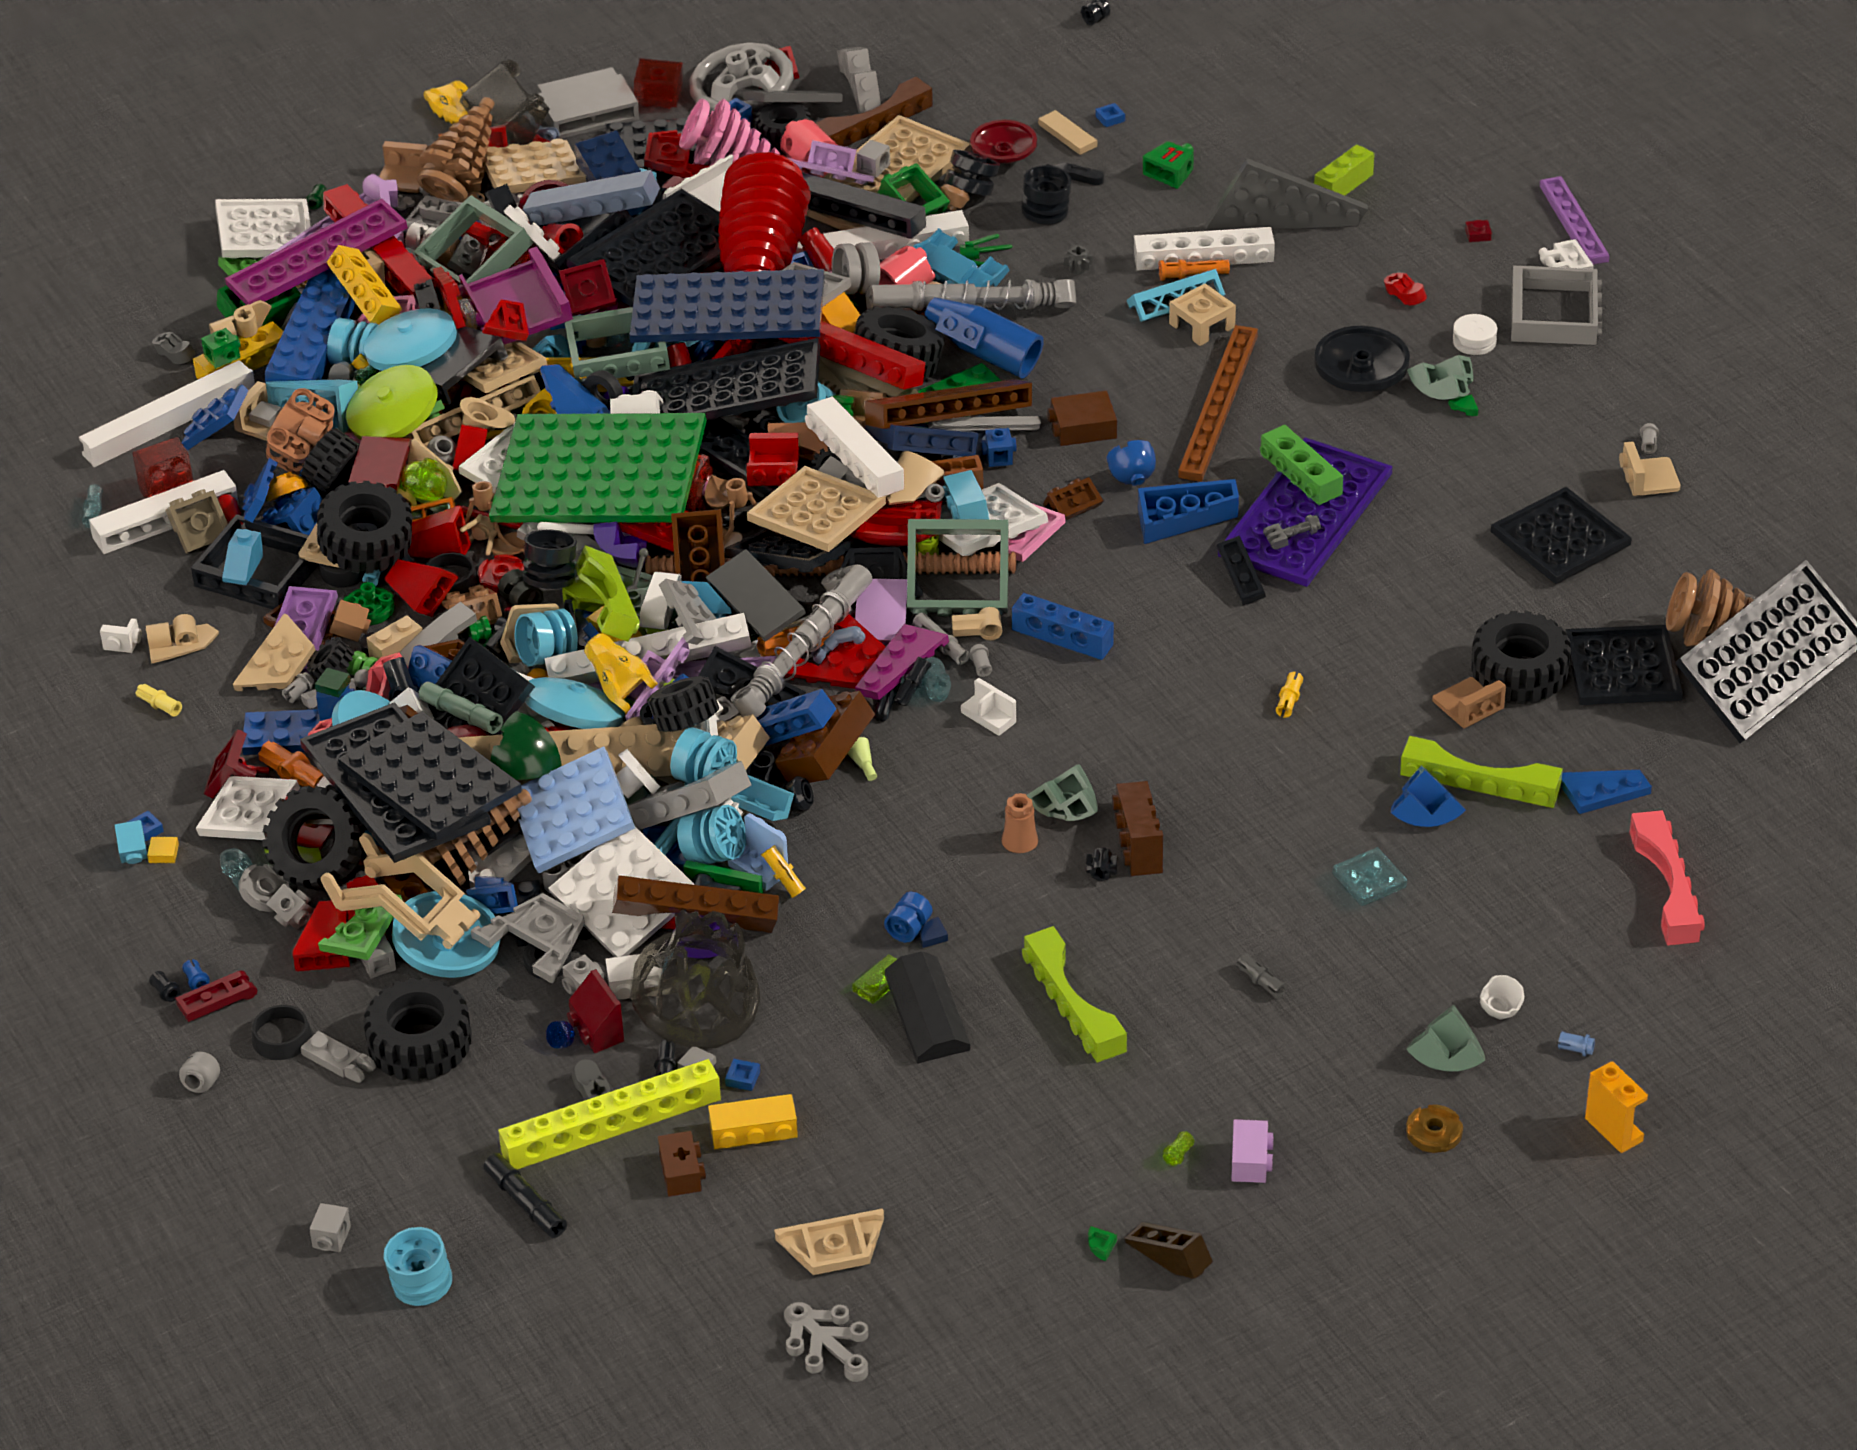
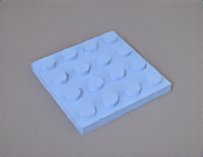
M604 746L551 771L549 774L521 785V789H526L530 793L532 801L526 806L518 808L521 817L518 820L534 867L538 873L635 829L609 754Z

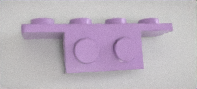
M812 140L808 162L789 158L800 170H802V167L809 168L812 174L823 176L824 172L832 173V178L846 180V177L855 178V183L868 185V181L873 182L874 176L852 172L856 149Z
M684 637L680 639L666 660L649 650L642 658V661L647 665L658 685L651 689L643 681L626 697L635 702L625 716L626 721L633 717H640V709L645 703H648L647 699L655 691L662 688L665 682L669 683L675 674V668L680 662L683 663L687 659L690 650Z

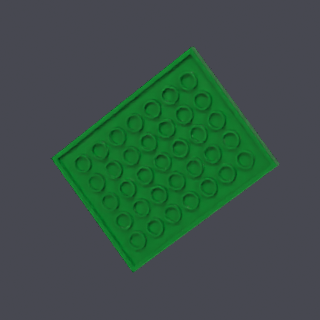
M517 414L490 509V522H672V513L685 512L707 421L706 414Z

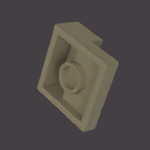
M205 489L199 490L191 494L192 498L186 501L183 498L169 502L170 507L165 510L174 533L177 532L186 554L212 544L228 525L214 490L207 493Z

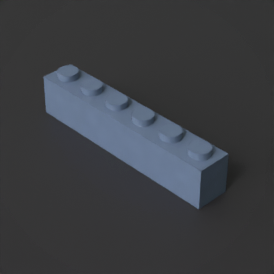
M647 170L532 192L523 207V211L527 215L530 224L534 222L541 226L652 205L660 187L652 171Z

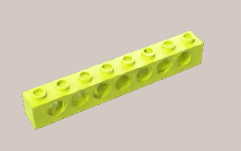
M706 1059L499 1129L501 1153L514 1168L520 1169L720 1101L719 1076L710 1060Z

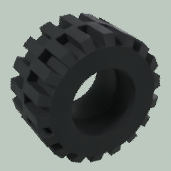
M772 102V104H767L764 108H760L755 116L756 130L761 133L759 140L761 141V139L765 138L771 144L769 152L775 147L780 152V155L783 154L780 151V145L787 124L791 121L811 120L808 109L795 102Z
M337 428L328 431L317 442L305 460L301 477L305 478L307 482L324 494L330 493L341 484L352 469L360 444Z
M694 676L675 681L658 689L647 699L656 726L662 732L679 731L695 726L709 719L719 710L710 680L705 676Z

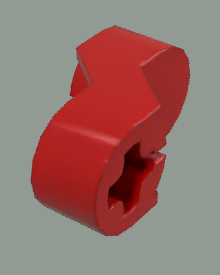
M1393 273L1384 279L1388 294L1396 295L1404 305H1417L1427 299L1423 285L1415 283L1406 273Z

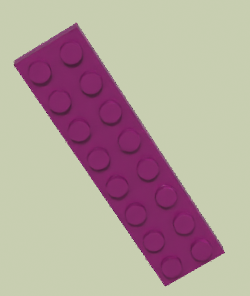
M381 198L225 278L226 285L246 305L259 300L265 302L329 269L330 267L326 262L338 245L359 249L362 252L407 229V221Z

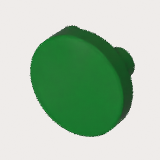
M371 582L361 584L360 589L353 591L344 598V601L357 603L369 609L367 619L371 620L369 626L386 621L391 617L395 609L393 594L383 588L375 587L374 583Z

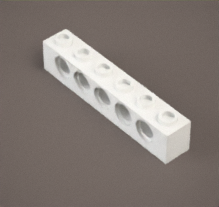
M1271 227L1135 235L1134 257L1137 271L1159 269L1160 260L1164 262H1178L1179 259H1183L1186 262L1228 259L1230 265L1274 262L1275 243Z

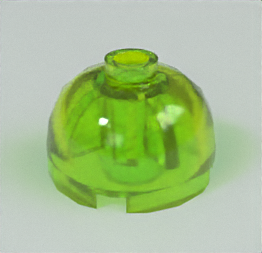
M424 458V461L415 460L403 468L399 488L404 492L408 488L414 492V497L431 502L444 498L447 489V477L444 471L437 466V461L430 458Z

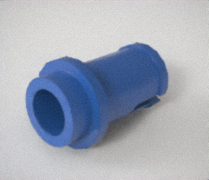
M192 959L194 967L190 960L183 964L182 970L189 979V987L195 990L209 984L210 978L207 973L202 971L199 962Z

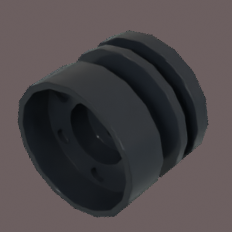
M1040 165L1029 169L1024 176L1022 214L1030 221L1039 224H1055L1064 220L1069 211L1070 175L1065 170L1051 165Z
M552 529L537 530L526 534L523 552L526 558L523 562L524 570L522 573L524 582L543 589H560L572 585L575 581L574 570L576 565L573 560L576 557V538L570 533Z

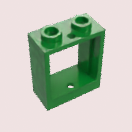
M917 163L909 167L904 166L892 175L887 174L880 181L881 185L877 192L878 194L906 201L896 189L910 183L927 202L922 205L925 207L926 216L945 213L950 203V200Z

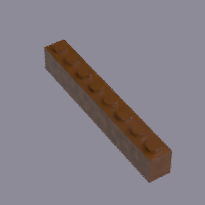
M1011 379L865 401V425L886 429L890 428L891 424L905 426L1032 406V382Z

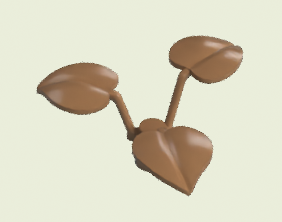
M711 475L705 490L707 505L714 509H723L730 505L728 530L723 528L724 545L726 548L743 540L741 533L733 532L734 507L742 508L748 500L755 507L757 502L754 500L752 492H747L743 479L725 480Z
M480 481L472 486L474 498L469 499V507L465 518L466 524L469 523L474 505L480 511H490L495 495L490 482ZM493 523L498 538L493 541L492 554L515 555L524 551V540L518 538L516 532L503 536L498 523Z

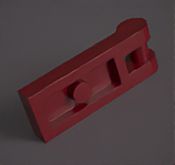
M240 970L176 997V1003L184 1017L190 1022L243 998L246 1000L252 999L256 996L258 990L252 982H249L246 972Z

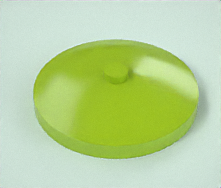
M399 365L385 369L365 381L354 393L347 406V424L359 440L362 439V436L402 438L417 429L432 412L437 400L436 384L430 374L418 366Z

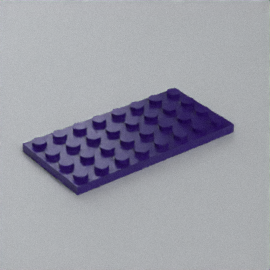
M1305 437L1303 441L1343 475L1342 495L1318 505L1311 498L1307 497L1282 472L1278 471L1225 541L1240 536L1254 569L1308 587L1391 476L1393 466ZM1316 515L1318 517L1321 529L1317 530L1316 534L1311 535L1309 531L1289 537V545L1279 549H1273L1263 533L1264 528L1277 523L1284 529L1305 522V516Z

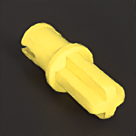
M146 684L138 685L136 696L150 703L152 708H159L173 717L181 712V702L167 696L165 691H158Z

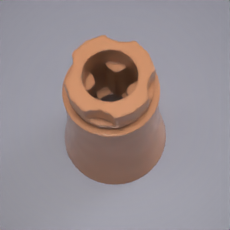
M1018 793L1013 797H1009L1006 802L1002 844L1011 852L1026 853L1037 846L1038 835L1035 828L1032 799L1028 798L1026 794Z

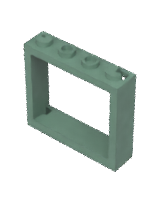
M470 195L413 253L418 258V263L423 265L426 271L429 270L434 276L432 269L441 266L445 272L449 271V274L459 286L461 285L459 276L436 262V260L478 219L506 235L509 239L466 280L467 284L508 269L534 242L523 227Z
M633 307L575 316L572 320L564 322L574 377L581 384L584 383L586 378L580 379V377H588L591 373L599 370L609 372L616 379L670 370L666 342H658V348L579 361L576 341L630 333Z
M908 519L907 611L912 612V615L937 613L938 616L947 617L952 616V613H962V615L977 614L983 608L994 607L1000 611V615L1008 613L1009 520ZM916 534L1001 535L1000 600H915Z

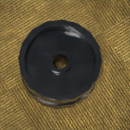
M953 150L950 162L956 168L947 170L944 181L949 185L970 193L990 196L993 191L994 182L988 177L997 176L1000 163L977 153Z

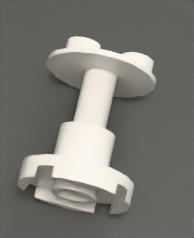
M628 749L621 752L619 757L626 766L616 776L623 795L630 798L643 785L652 794L657 792L656 790L660 786Z

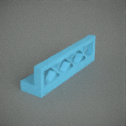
M1214 269L1133 294L1127 299L1129 309L1136 308L1140 322L1169 314L1170 307L1161 303L1165 297L1172 296L1178 298L1183 295L1184 291L1193 290L1203 284H1210L1214 282L1216 291L1224 296L1225 292L1217 270ZM1151 302L1156 305L1153 313L1145 315L1142 307L1143 304Z
M748 775L751 786L731 797L733 802L739 803V808L771 821L788 818L794 793Z

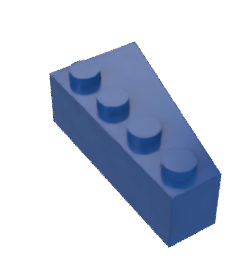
M1235 479L1138 488V513L1144 544L1238 517L1239 494Z

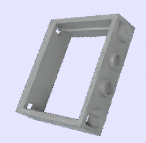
M1513 266L1511 341L1596 345L1597 335H1602V322H1600L1602 320V293H1598L1601 292L1602 280H1597V269ZM1522 289L1589 291V323L1522 320Z

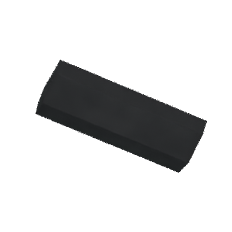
M920 951L901 956L885 969V978L917 1064L970 1051L969 1039L937 956Z

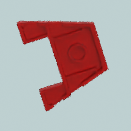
M677 130L653 132L648 135L644 167L682 178H691L698 174L701 169L708 168L711 165L689 164L691 149L684 150L680 148L679 143L682 133H677Z
M848 614L842 622L834 625V630L858 626L865 633V640L860 644H855L853 641L840 643L834 650L828 653L819 666L809 661L802 666H797L796 674L790 680L802 678L806 679V682L809 683L824 681L830 682L831 686L855 689V686L886 646ZM800 658L795 664H801L805 660ZM794 666L787 672L785 678L792 676Z

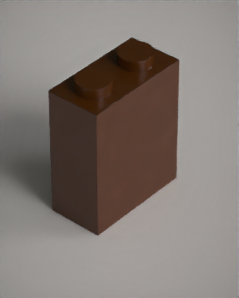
M1107 390L1051 398V408H1047L1048 421L1053 422V436L1058 437L1060 446L1117 438V418Z

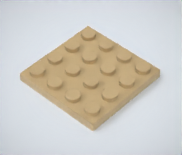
M553 139L551 142L544 143L534 141L528 145L510 144L503 148L488 147L485 154L487 162H485L483 167H485L493 187L497 188L508 184L511 193L525 192L531 185L543 180H558L567 185L586 182V175L576 164V157L567 140Z
M804 466L748 511L747 521L829 552L886 504V496L877 498L871 490Z

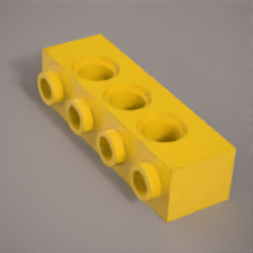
M338 245L326 263L368 321L381 324L385 320L398 315L402 310L401 306L359 249Z
M272 321L259 327L257 333L252 337H238L241 343L239 348L240 358L218 368H215L204 357V354L193 358L196 378L205 377L238 360L251 370L268 364L284 331Z

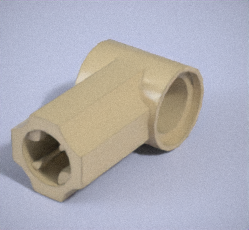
M986 607L978 614L952 615L953 636L981 635L985 640L998 639L1002 635L1000 611L994 607Z

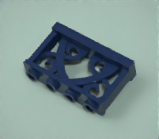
M928 423L905 426L891 424L890 428L886 429L865 425V430L876 441L887 443V449L956 456L976 455L979 434L976 432L928 428Z

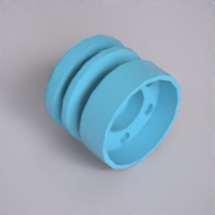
M336 319L331 327L327 343V356L330 365L333 366L342 361L351 364L360 353L366 358L363 351L364 342L370 332L379 324H369L363 321L357 324V321L351 319Z
M565 609L544 611V613L521 614L516 621L515 645L520 659L527 666L545 664L544 658L577 651L578 636L576 625L570 613Z
M689 727L680 735L674 746L670 764L671 774L674 779L689 784L721 767L736 763V744L733 740L717 735L711 736L709 732Z
M730 805L712 807L684 815L680 818L677 838L679 848L686 860L711 864L738 859L743 854L746 846L745 825L735 807Z
M415 1227L398 1232L388 1241L384 1248V1262L389 1273L393 1291L398 1299L405 1304L421 1306L438 1301L448 1292L452 1284V1271L440 1235L431 1229Z

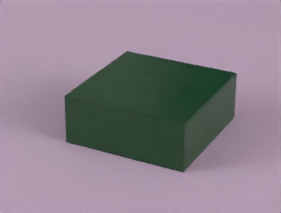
M326 668L315 683L316 692L339 698L351 682L350 674Z

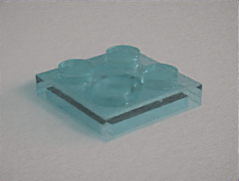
M1378 847L1333 866L1332 874L1361 906L1407 887L1405 876Z

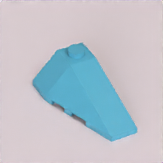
M300 380L266 382L268 403L282 408L288 402L293 392L299 388L308 389L328 400L334 406L333 429L337 428L343 433L347 432L349 426L346 421V411L350 399L358 389L357 381ZM299 395L295 399L296 403H309V399L305 395ZM324 408L322 411L327 413L328 409Z

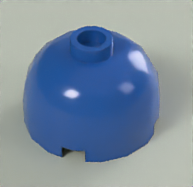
M1144 440L1127 442V447L1120 449V445H1118L1108 453L1106 459L1112 476L1120 483L1138 486L1143 484L1153 474L1156 467L1155 452L1150 442Z

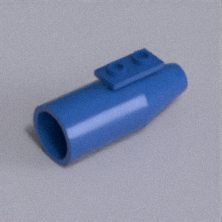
M935 297L930 301L925 311L927 319L936 323V330L942 332L960 349L1021 379L1029 375L1040 357L1044 343L1043 336L982 306Z

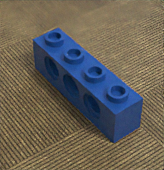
M1023 593L1012 607L1013 631L1100 660L1104 659L1113 646L1114 622Z
M823 689L767 706L764 712L756 718L770 737L764 746L823 728L837 708Z

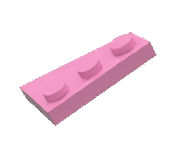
M1035 505L1047 513L1048 522L1040 525L1035 530H1027L1020 533L1017 537L1009 539V554L1015 552L1016 560L1024 562L1066 523L1064 514Z

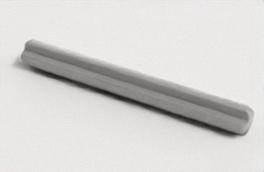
M1038 416L958 417L928 422V428L959 431H985L996 428H1009L1010 431L1039 430L1041 421Z

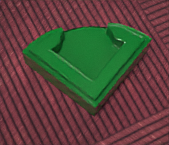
M1472 394L1449 400L1448 404L1454 411L1457 409L1465 412L1467 416H1478L1479 409Z
M1090 1226L1088 1231L1089 1248L1096 1257L1106 1261L1117 1242V1234Z

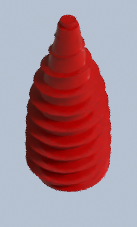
M771 152L752 153L738 158L727 169L722 187L718 231L720 236V258L724 272L780 271L791 264L793 255L798 247V242L802 236L811 192L800 168L789 158Z

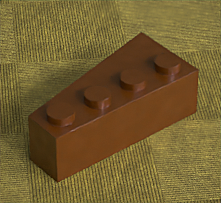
M1148 781L1116 784V795H1112L1113 811L1118 810V813L1115 814L1117 829H1122L1119 832L1120 847H1125L1126 849L1123 850L1124 866H1129L1131 876L1163 873V832L1159 830L1160 822L1156 818V808L1153 805Z

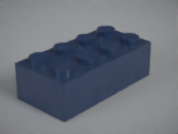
M617 130L575 143L576 164L586 175L587 182L641 172ZM653 204L627 209V211L632 216L646 211Z

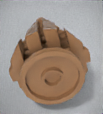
M488 97L482 98L479 107H472L468 111V115L462 116L458 123L453 124L449 128L450 132L443 133L437 141L433 142L419 156V164H425V166L422 168L423 171L419 173L417 182L431 196L463 203L468 198L467 192L480 193L485 167L482 166L487 162L485 154L491 134L489 126L492 124V115L489 112L494 107L492 99Z
M1712 569L1707 570L1705 575L1703 574L1698 585L1695 576L1686 572L1679 578L1670 598L1666 615V628L1668 631L1677 632L1685 625L1684 644L1687 647H1695L1753 602L1754 599L1751 597L1745 599L1743 591L1738 588L1733 589L1732 584L1724 578L1720 580L1719 574Z
M522 789L521 793L488 811L487 813L491 818L490 825L420 854L432 865L443 859L461 886L466 879L450 852L456 850L472 874L477 866L465 848L464 843L470 841V844L483 861L488 854L477 835L483 832L491 846L494 847L498 839L491 826L497 824L503 834L510 830L504 818L510 815L515 822L520 816L517 809L526 806L532 801L530 793L526 789Z

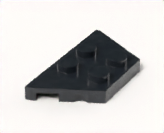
M899 547L849 548L844 562L839 568L861 565L869 570L872 579H907V562ZM915 579V598H923V592Z

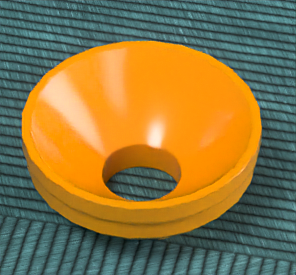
M293 472L272 478L269 483L266 501L270 502L284 494L289 495L301 488L305 489L309 487L305 478L293 474Z

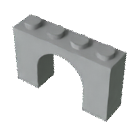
M742 761L721 767L711 774L685 786L682 781L663 786L656 790L657 792L654 794L650 793L630 804L628 809L636 828L641 830L716 806L751 786V782Z

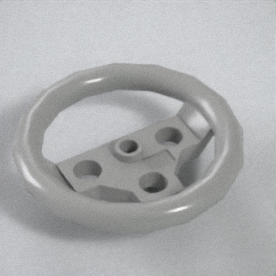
M748 42L730 45L711 53L696 66L689 79L690 95L696 103L702 98L707 100L710 105L709 112H712L721 99L730 102L738 89L748 86L762 87L764 91H787L793 81V64L783 51L768 44ZM764 58L777 64L780 68V77L771 66L761 63ZM726 62L727 67L713 82L711 96L708 97L703 91L702 82L711 70L717 65ZM743 101L752 106V113L757 112L760 108H764L767 104H772V102Z

